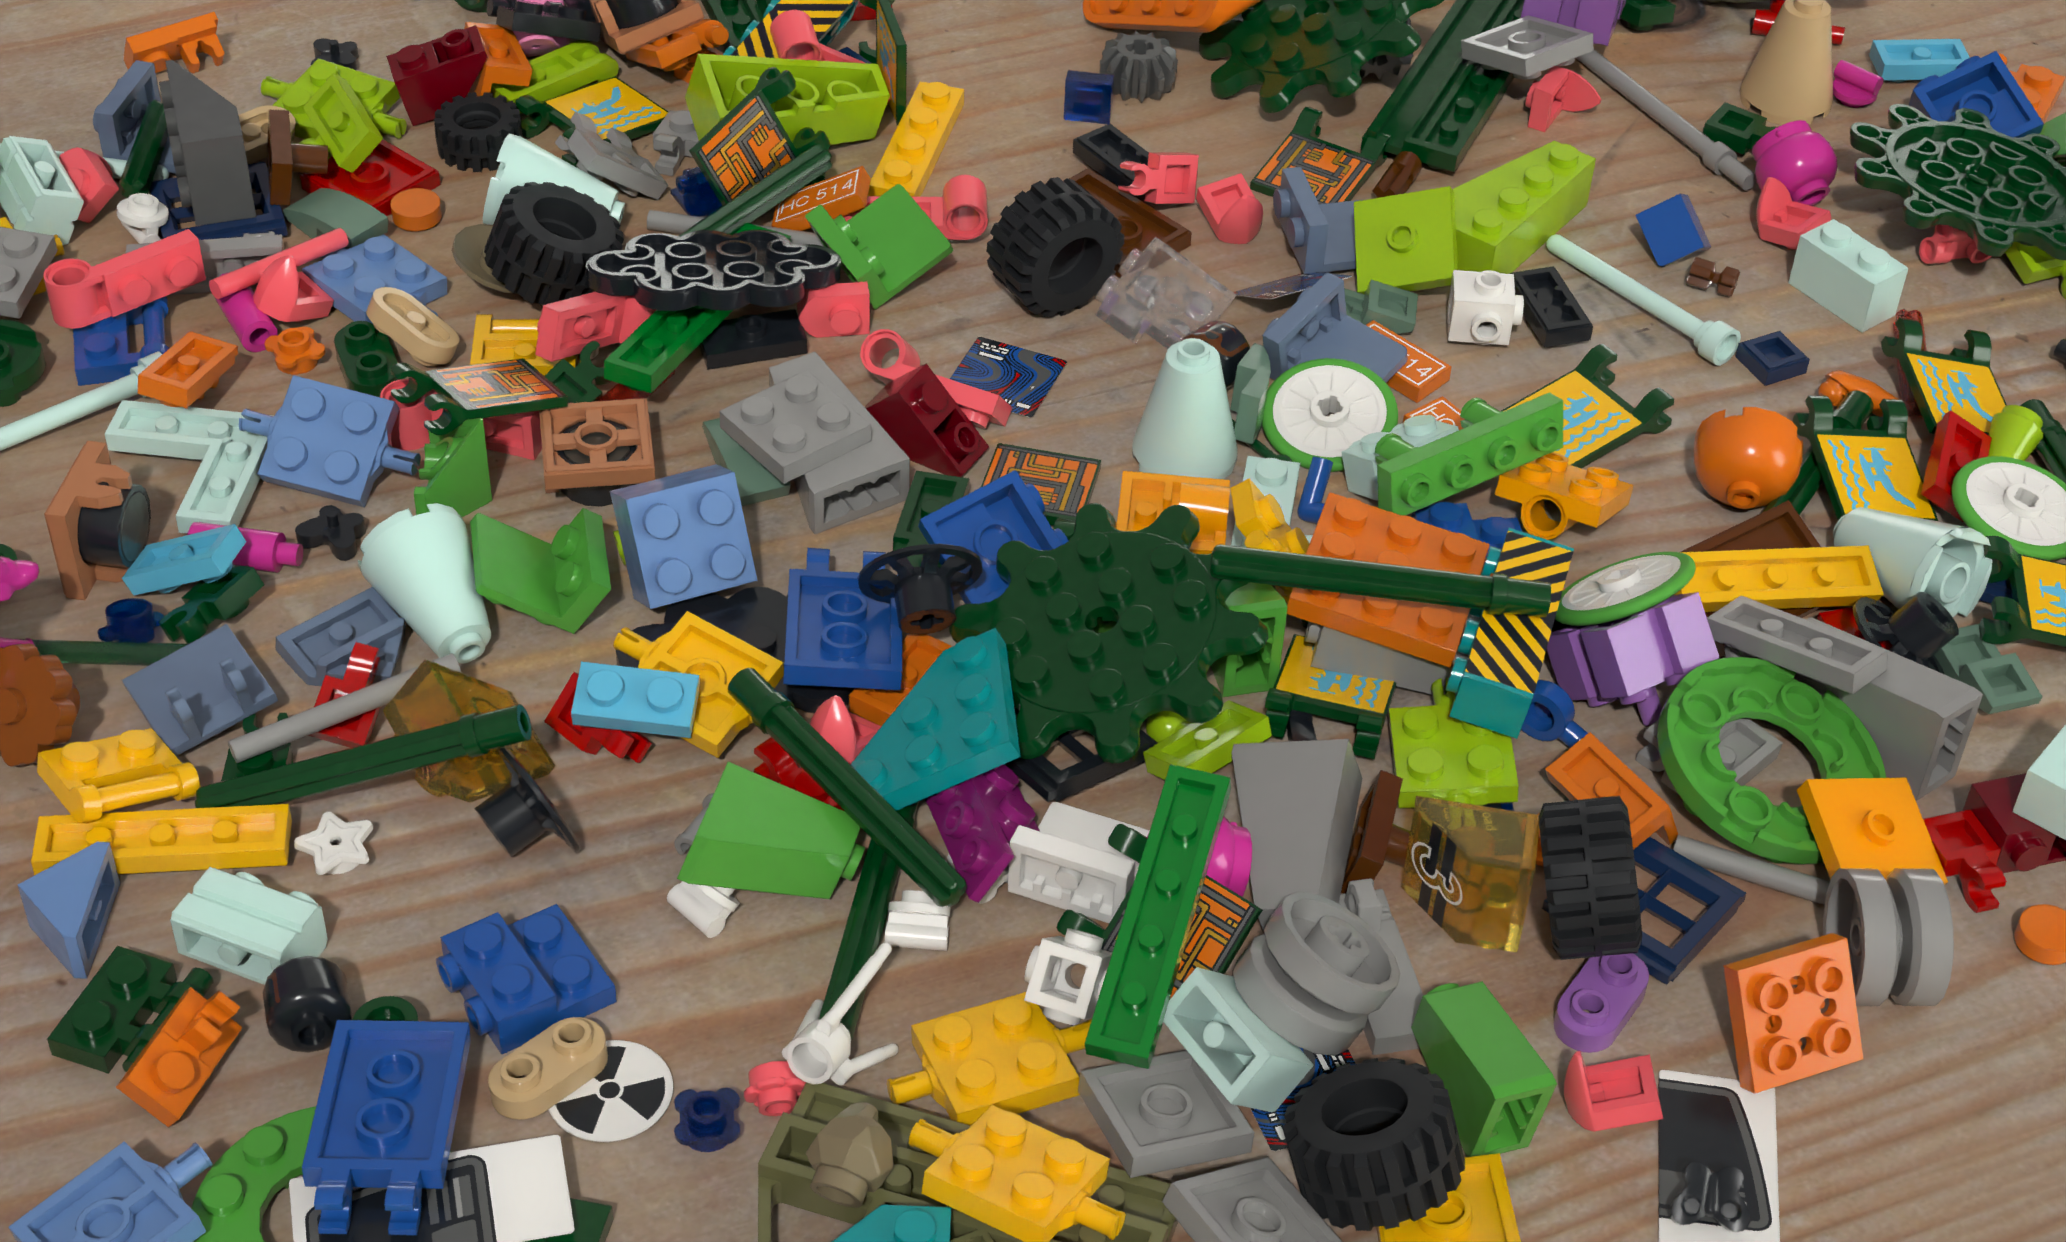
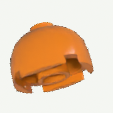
M1743 407L1742 415H1733L1725 418V409L1713 413L1701 422L1695 434L1694 464L1696 476L1710 496L1726 505L1740 509H1749L1768 505L1776 498L1786 495L1792 488L1799 475L1803 457V439L1800 441L1797 437L1798 428L1793 421L1775 411L1758 407Z

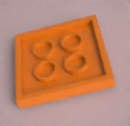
M1329 492L1306 555L1481 575L1490 544L1473 539L1462 533H1455L1418 521L1410 516L1399 515L1365 504L1354 498H1347ZM1294 587L1287 604L1288 615L1449 668L1453 664L1470 608Z

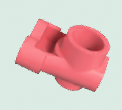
M1935 225L1934 235L1924 238L1919 246L1920 258L1926 264L1948 263L1951 259L1969 258L1971 263L1978 264L1992 257L1979 251L1975 241L1965 231L1949 225Z

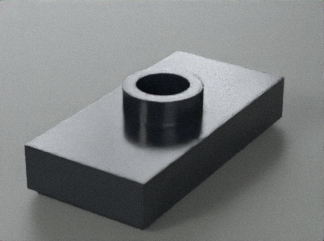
M1112 124L1105 125L1073 139V153L1116 186H1129L1135 178L1134 171L1120 168L1122 162L1133 161L1148 166L1149 152Z
M1554 266L1508 273L1514 274L1515 295H1523L1524 298L1523 315L1544 347L1591 340L1593 325Z
M795 309L759 315L749 314L740 318L723 320L699 344L707 370L808 353L807 337Z

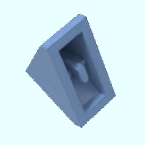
M96 842L18 884L29 927L74 978H88L120 886L110 842Z

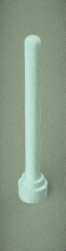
M1554 234L1548 238L1546 246L1551 253L1694 339V346L1698 348V353L1703 358L1717 366H1721L1728 362L1735 354L1741 339L1740 332L1720 320L1716 322L1711 320L1703 322L1563 236Z
M158 351L138 359V366L130 369V375L0 427V451L137 395L138 375L158 359L162 353Z

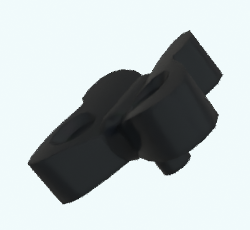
M325 38L314 41L315 59L312 60L311 65L319 58L357 70L356 59L359 58L355 42L338 43V40Z
M333 505L324 506L320 509L318 517L304 521L295 528L297 544H302L303 549L314 548L322 544L329 545L331 552L337 559L341 561L350 560L357 553L356 539L361 538L365 534L364 517L359 513L342 514L340 509Z
M1697 1161L1690 1162L1684 1166L1682 1177L1686 1184L1670 1203L1668 1213L1671 1220L1679 1225H1689L1705 1216L1713 1217L1718 1224L1728 1231H1744L1750 1224V1212L1738 1192L1744 1180L1741 1170L1735 1166H1727L1717 1171H1710L1706 1165Z

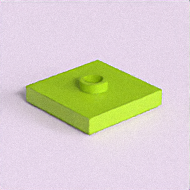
M1450 186L1354 202L1358 293L1365 294L1370 280L1406 291L1451 285L1453 270H1458L1455 199L1454 192Z

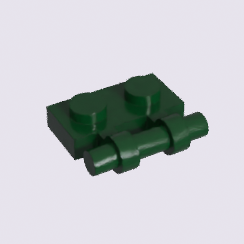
M117 946L47 1038L51 1054L108 1074L120 1057L126 1055L128 1057L122 1064V1067L127 1072L184 992L192 987L204 997L214 980L207 971L195 967L192 968L183 982H176L177 977L173 963ZM153 1012L159 1014L152 1024H145Z

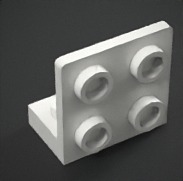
M1053 802L1038 826L1040 831L1018 825L1011 838L1010 848L1014 858L1009 863L1008 892L1065 910H1073L1087 917L1110 923L1133 885L1140 863L1111 847L1108 843L1109 836L1118 824H1124L1146 837L1150 830L1066 804Z

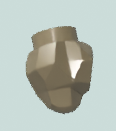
M866 1102L851 1104L835 1116L818 1133L806 1151L808 1160L815 1170L810 1188L819 1196L847 1207H861L867 1191L875 1192L893 1169L891 1138L878 1123V1110L876 1107Z

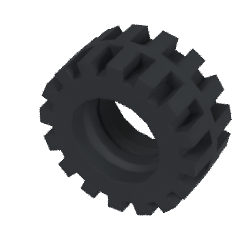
M476 92L468 93L466 98L460 95L452 97L453 103L445 101L441 104V110H436L434 118L438 154L441 159H445V164L450 167L457 164V170L466 171L467 168H473V172H482V168H488L489 171L497 170L501 162L496 160L507 135L510 133L522 137L519 109H517L513 101L507 102V98L502 95L493 98L492 93L484 92L483 96H477Z

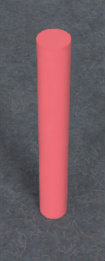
M337 228L209 281L210 291L216 299H221L257 284L265 269L280 257L292 255L295 258L296 267H299L347 247L349 243L348 237L343 229Z

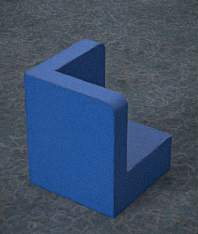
M1680 193L1636 214V218L1659 266L1669 265L1696 251L1703 252L1711 248L1688 195Z

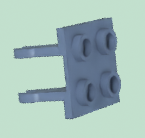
M227 624L122 680L125 688L151 728L176 756L278 701L275 692Z

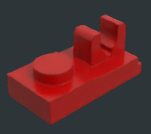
M1953 411L1947 412L1943 419L1937 423L1934 442L1929 451L1931 456L1928 458L1921 495L1929 499L1937 507L1944 509L1964 522L1953 502V480L1957 472L1967 463L1979 458L1988 457L1992 438Z

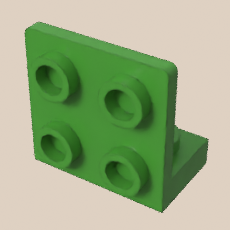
M900 184L892 187L848 221L841 214L833 219L821 204L805 215L822 246L834 250L841 257V269L852 282L858 283L867 281L870 305L875 310L953 252V247L948 239Z
M582 508L569 525H563L557 531L552 544L481 513H477L470 521L476 591L492 603L506 605L534 617L542 624L554 625L574 634L611 590L602 516Z

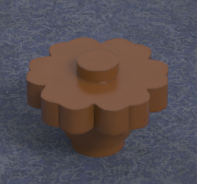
M30 643L1 647L0 754L4 762L12 767L37 763L38 752L54 749V744L66 743L71 738L72 725L80 708V695L73 684L70 674L63 669V665L56 655H40L37 647Z

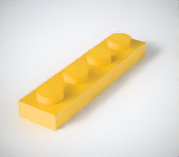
M919 82L870 181L868 196H882L892 187L900 184L911 197H921L964 106V89L950 87L941 82Z
M1869 545L1680 552L1687 554L1694 560L1696 570L1689 583L1674 594L1699 592L1705 612H1716L1741 595L1776 609L1854 606V603L1860 598L1868 597L1878 601L1884 595Z
M289 804L102 813L100 819L85 823H78L72 815L39 816L31 864L34 875L96 842H110L118 874L207 870L209 867L228 869L288 865L292 818Z

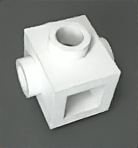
M1453 270L1447 306L1448 341L1471 342L1478 345H1509L1512 325H1521L1524 307L1523 295H1515L1514 274H1503L1491 270L1482 272Z
M1067 928L1065 937L1042 938L1040 946L1036 945L1032 950L1026 966L1025 982H1028L1029 985L1024 1000L1043 1006L1045 1017L1065 1024L1076 1025L1080 1023L1081 1019L1093 1018L1112 956V952L1101 949L1104 939ZM1077 963L1086 967L1081 987L1076 986L1072 982L1070 975L1072 968Z

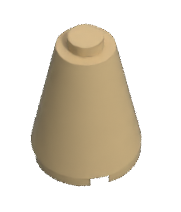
M1785 0L1742 82L1740 99L1748 110L1750 104L1761 110L1760 116L1766 117L1768 122L1779 125L1797 120L1812 124L1814 116L1823 114V118H1825L1830 113L1833 103L1831 7L1825 0Z

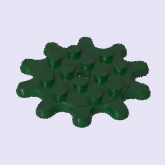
M1262 0L1236 16L1230 22L1221 25L1211 32L1202 33L1199 38V53L1204 59L1208 60L1220 57L1230 58L1211 75V91L1215 97H1230L1247 86L1262 85L1259 92L1260 107L1266 113H1276L1288 107L1300 90L1315 84L1325 85L1329 94L1333 97L1342 98L1349 96L1360 87L1362 83L1360 69L1370 59L1380 55L1404 57L1412 54L1421 45V37L1415 29L1405 24L1406 21L1414 13L1435 7L1444 0Z
M1893 104L1888 110V125L1891 129L1880 128L1864 122H1857L1851 125V146L1874 157L1860 158L1856 161L1854 166L1855 181L1869 189L1885 190L1900 195L1904 199L1902 205L1903 220L1909 226L1926 229L1939 224L1949 225L1965 231L1975 241L1977 249L1989 256H2002L2013 245V242H2018L2027 246H2037L2053 258L2066 260V168L2053 159L2060 150V145L2054 139L2034 133L2020 138L2010 137L1994 130L1986 115L1968 108L1956 110L1954 121L1948 122L1931 119L1909 105Z
M1098 503L1087 504L1079 509L1076 514L1074 535L1067 543L1055 549L1037 550L1024 542L1015 540L1003 544L997 552L995 564L999 576L1008 582V588L1000 597L990 602L963 604L955 609L956 620L949 627V632L955 642L958 643L967 637H976L996 628L1006 643L1014 707L1019 711L1016 718L1021 756L1019 758H1036L1044 754L1061 734L1070 730H1083L1093 735L1096 751L1103 761L1122 763L1129 760L1138 751L1140 746V726L1149 716L1160 711H1172L1191 723H1204L1214 719L1222 711L1224 704L1222 694L1207 680L1206 674L1209 667L1223 656H1243L1258 652L1265 646L1268 640V630L1265 624L1254 614L1235 612L1225 608L1229 595L1250 582L1212 577L1210 573L1211 554H1195L1190 551L1191 544L1200 530L1199 520L1190 509L1183 505H1173L1166 508L1151 525L1139 531L1117 530L1115 518L1108 509ZM1099 617L1104 622H1117L1109 631L1103 633L1092 631L1097 626L1096 619Z

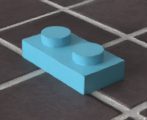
M1961 39L1873 40L1869 57L1878 75L1883 77L1884 80L1896 83L1905 82L1906 80H1923L1932 75L1941 77L1954 71L1960 63L1970 58Z
M236 524L148 544L124 574L122 580L133 596L157 590L160 593H167L183 584L203 580L205 583H211L221 579L233 568L232 561L247 541Z
M581 661L571 710L572 724L691 738L700 690L699 675Z

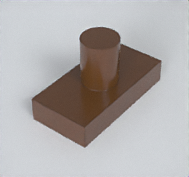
M269 109L267 166L270 205L290 206L292 173L327 175L328 145L291 143L288 110Z
M1380 770L1359 806L1341 893L1346 894L1350 881L1370 878L1374 881L1384 865V860L1417 872L1412 861L1411 849L1417 842L1429 845L1430 839L1393 824L1403 778ZM1422 845L1417 846L1414 850V861L1419 872L1422 869L1420 856L1423 853L1428 855L1429 849ZM1426 857L1422 858V865L1424 866Z

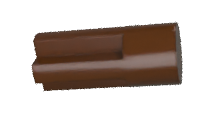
M1410 151L1400 152L1372 190L1376 195L1375 198L1404 194L1422 169L1420 158Z

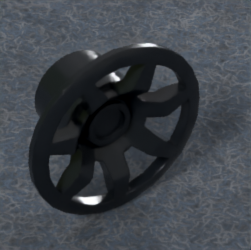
M948 544L914 545L885 553L866 564L858 575V585L864 595L876 601L890 603L891 598H895L898 625L902 631L910 634L935 633L950 627L955 622L956 614L953 595L967 589L979 579L982 573V561L976 553L960 546ZM923 554L921 566L913 567L907 558L912 555ZM941 554L953 555L946 559L941 568L938 567ZM889 564L897 572L898 576L888 569H878ZM971 565L966 574L959 572ZM873 585H879L884 587L882 589H879Z
M1918 592L1896 612L1883 603L1868 597L1860 598L1854 603V618L1866 641L1882 647L1878 642L1889 640L1892 645L1889 651L1944 674L1943 668L1935 654L1959 634V629L1951 614L1934 597L1925 592Z
M506 747L496 748L510 773V781L474 808L496 840L512 857L545 831H550L564 840L575 853L579 852V843L573 832L534 778Z

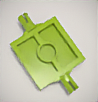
M318 58L295 82L287 83L267 76L261 83L262 95L278 99L272 106L284 108L294 116L296 121V137L316 139L319 135L303 107L333 73L348 81L379 132L398 139L402 138L401 135H404L406 132L407 122L405 119L387 114V111L400 98L395 82Z
M1442 678L1435 680L1431 686L1434 706L1389 708V728L1394 772L1396 776L1403 778L1398 808L1431 807L1448 810L1450 834L1453 837L1460 838V820H1462L1464 838H1467L1475 832L1472 809L1488 803L1518 802L1519 785L1512 739L1510 736L1449 717L1456 693L1445 690L1444 695ZM1445 678V689L1449 678Z

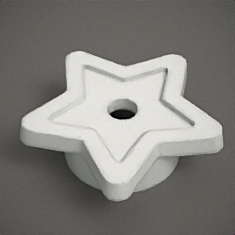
M325 812L321 817L317 830L295 838L294 848L313 855L316 874H343L353 870L359 864L369 862L368 853L362 843L372 832L373 825L369 820L345 823L332 812Z

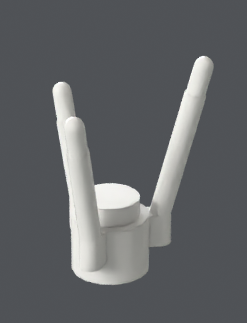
M882 943L832 1008L820 1020L819 1017L824 1002L820 999L815 1000L807 1011L793 1040L782 1050V1055L787 1060L789 1068L802 1081L810 1084H822L831 1078L837 1085H844L853 1074L881 1063L898 1053V1046L891 1043L850 1060L848 1058L851 1051L850 1033L840 1023L843 1016L891 953L892 947L889 943Z

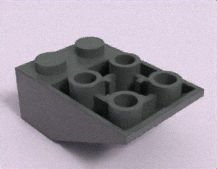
M174 60L165 61L169 80L160 81L159 85L182 208L192 206L196 226L256 217L237 107Z

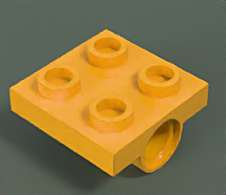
M1552 452L1499 475L1495 495L1521 503V521L1526 531L1531 535L1550 540L1558 537L1577 522L1597 528L1629 505L1634 485L1618 480L1619 475L1606 468L1588 467L1585 470L1569 465L1567 457ZM1545 500H1550L1559 507L1561 512L1560 522L1548 517L1544 509Z
M1123 471L1117 530L1139 531L1151 525L1166 508L1173 505H1183L1196 515L1200 524V530L1191 544L1190 551L1195 554H1211L1216 545H1225L1230 480Z

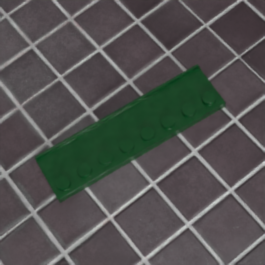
M1456 0L1362 136L1361 151L1368 137L1376 139L1378 134L1382 132L1391 135L1386 143L1385 152L1398 155L1402 151H1410L1416 154L1422 163H1426L1431 168L1455 172L1514 79L1513 73L1500 69L1487 70L1482 68L1480 63L1463 59L1461 40L1520 19L1524 0Z

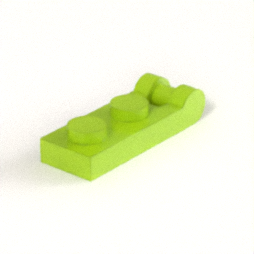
M580 39L528 61L532 68L529 87L492 83L490 93L493 94V98L499 95L506 97L507 102L513 101L515 103V100L524 95H530L539 101H545L571 92L596 80L600 82L617 76L619 65L608 54L600 53L599 48L592 42Z

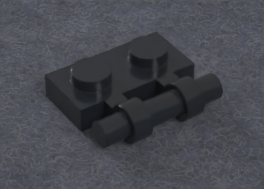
M488 0L487 15L497 17L496 24L509 30L599 42L601 23L586 18L587 10L563 6L562 3L546 1L544 5L525 0Z

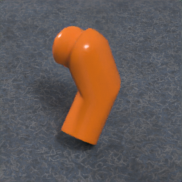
M1842 370L1832 371L1825 375L1827 380L1818 387L1819 396H1828L1832 406H1838L1844 396L1850 391L1864 392L1873 402L1874 408L1872 413L1879 417H1883V412L1879 405L1883 399L1899 400L1874 382Z

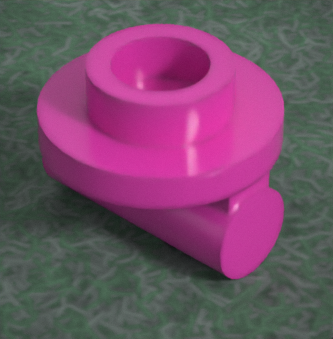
M1840 60L1834 70L1833 95L1848 107H1863L1877 99L1884 79L1854 64Z

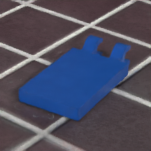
M807 548L806 570L789 569L783 684L901 690L902 630L898 625L895 598H891L890 603H885L867 597L859 589L858 572L829 571L830 549ZM863 551L862 569L866 564L886 552ZM885 565L878 570L885 569ZM873 585L879 589H882L884 587L879 585Z
M336 1021L302 1164L305 1187H317L314 1207L315 1210H321L318 1225L319 1234L348 1233L351 1221L353 1187L387 1188L384 1206L385 1211H391L388 1226L389 1235H417L421 1216L422 1188L443 1189L471 1043L469 1022Z

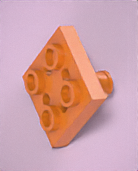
M1830 933L1723 965L1741 1088L1755 1094L1863 1060L1849 946L1846 937ZM1828 998L1829 1007L1824 1013H1821L1820 1008L1823 1009L1825 1007L1824 1000ZM1805 1038L1806 1045L1801 1051L1802 1041L1800 1039Z

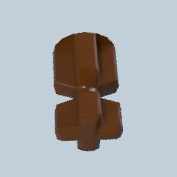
M1695 257L1686 285L1707 290L1711 284H1716L1719 295L1731 297L1736 289L1740 271L1727 266L1719 273L1716 272L1715 262Z

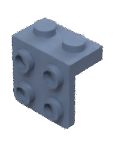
M136 60L124 76L118 79L115 87L104 101L96 107L93 115V126L99 134L103 157L128 160L148 104L153 100L161 102L154 63ZM168 136L158 165L166 167L168 172L176 175Z
M1302 168L1282 169L1280 189H1275L1273 194L1274 211L1303 273H1327L1356 269L1354 202L1362 200L1319 204Z
M1329 272L1324 274L1313 286L1304 289L1297 302L1280 318L1271 321L1262 335L1263 345L1270 360V378L1276 380L1282 373L1300 363L1315 359L1335 358L1360 364L1376 373L1386 383L1408 360L1405 346L1346 314L1344 280Z

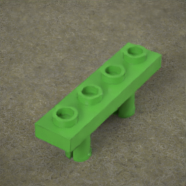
M1547 393L1503 412L1487 404L1481 398H1472L1461 410L1460 417L1464 418V420L1460 422L1463 429L1421 447H1414L1397 434H1386L1377 442L1375 447V453L1379 454V456L1375 457L1378 464V508L1399 515H1408L1563 448V400L1551 393Z

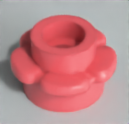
M773 1061L760 1064L752 1068L748 1073L749 1087L744 1091V1098L746 1102L754 1103L762 1115L781 1116L783 1112L789 1114L792 1113L806 1082L795 1076L789 1068L787 1061Z

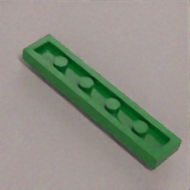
M1170 764L1085 1040L1087 1055L1145 1069L1150 1068L1231 792V777Z

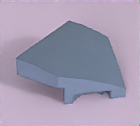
M371 587L276 636V651L307 685L322 686L325 675L343 680L355 642L379 648L377 657H380L381 660L372 683L375 684L393 677L405 636V618H400L383 597Z

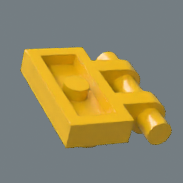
M1250 478L1230 488L1236 527L1246 537L1245 546L1247 548L1306 554L1309 547L1306 536L1300 528L1291 529L1285 522L1282 509L1273 495L1268 494L1264 496ZM1275 585L1277 592L1288 604L1293 587Z

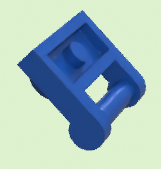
M167 296L118 316H111L86 327L73 329L74 362L78 386L118 380L131 374L130 369L138 366V359L158 351L163 354L169 349L166 345L164 318L168 314ZM143 324L144 346L140 352L131 353L129 325Z

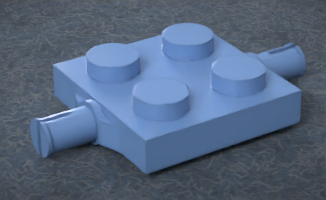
M384 234L369 238L364 243L352 248H342L321 257L323 260L302 268V271L334 299L332 306L354 322L367 321L372 323L366 314V310L373 292L381 287L402 290L412 295L424 306L433 300L447 295L446 276Z
M293 375L284 402L275 416L258 413L246 408L241 413L245 419L239 418L238 425L240 431H247L267 437V448L257 474L263 481L365 508L373 483L385 468L414 476L418 471L416 466H420L421 456L419 453H412L392 447L391 432L400 409L396 402Z
M124 1141L8 1228L17 1242H193L203 1235L206 1230L199 1216L183 1201L179 1189L204 1170L212 1167L213 1164L205 1151L197 1143H193L190 1148L162 1168L155 1163L143 1160Z

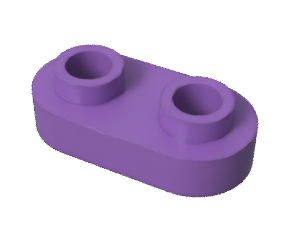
M1633 953L1590 957L1558 1001L1553 1024L1558 1038L1568 1047L1587 1053L1599 1052L1612 1045L1644 999L1649 981V971L1645 963Z

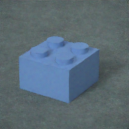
M715 464L610 491L633 597L649 609L758 581L735 472Z

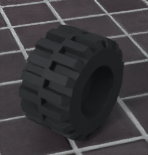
M1059 177L1050 178L1046 184L1039 181L1032 184L1030 190L1026 193L1021 191L1014 197L1015 201L1009 207L1006 205L1000 213L1002 216L1000 221L994 223L990 232L993 239L987 242L986 252L990 255L987 263L989 269L993 271L994 277L1031 312L1036 315L1041 313L1044 317H1053L1056 313L1063 316L1071 313L1075 307L1080 309L1087 305L1088 300L1092 296L1096 297L1103 290L1102 286L1106 281L1112 279L1116 272L1114 267L1122 258L1123 252L1119 249L1124 245V234L1120 232L1122 225L1114 214L1074 180L1066 178L1062 181Z
M527 182L524 186L517 185L511 188L509 194H505L485 245V262L488 267L493 269L491 274L495 279L506 284L505 288L513 294H519L530 303L535 302L546 305L595 292L586 284V262L596 254L622 250L624 234L619 230L621 225L617 219L609 215L610 211L604 205L596 203L594 198L589 195L579 193L574 188L565 185L562 187L550 182H543V184Z
M1620 796L1543 803L1538 816L1552 943L1559 958L1566 960L1638 953L1642 942V925L1628 809Z
M1378 1058L1365 1059L1362 1063L1354 1065L1347 1063L1336 1067V1071L1330 1074L1323 1073L1313 1079V1085L1308 1088H1302L1294 1096L1295 1104L1287 1107L1284 1115L1286 1124L1283 1125L1301 1195L1322 1219L1329 1218L1330 1224L1343 1229L1349 1225H1354L1356 1231H1371L1373 1227L1384 1226L1385 1230L1399 1227L1400 1222L1409 1219L1416 1221L1427 1216L1426 1210L1429 1208H1439L1448 1200L1447 1192L1456 1190L1461 1182L1460 1172L1465 1170V1159L1448 1089H1445L1443 1080L1437 1074H1429L1428 1068L1418 1063L1406 1065L1405 1060L1395 1058L1387 1061H1378Z

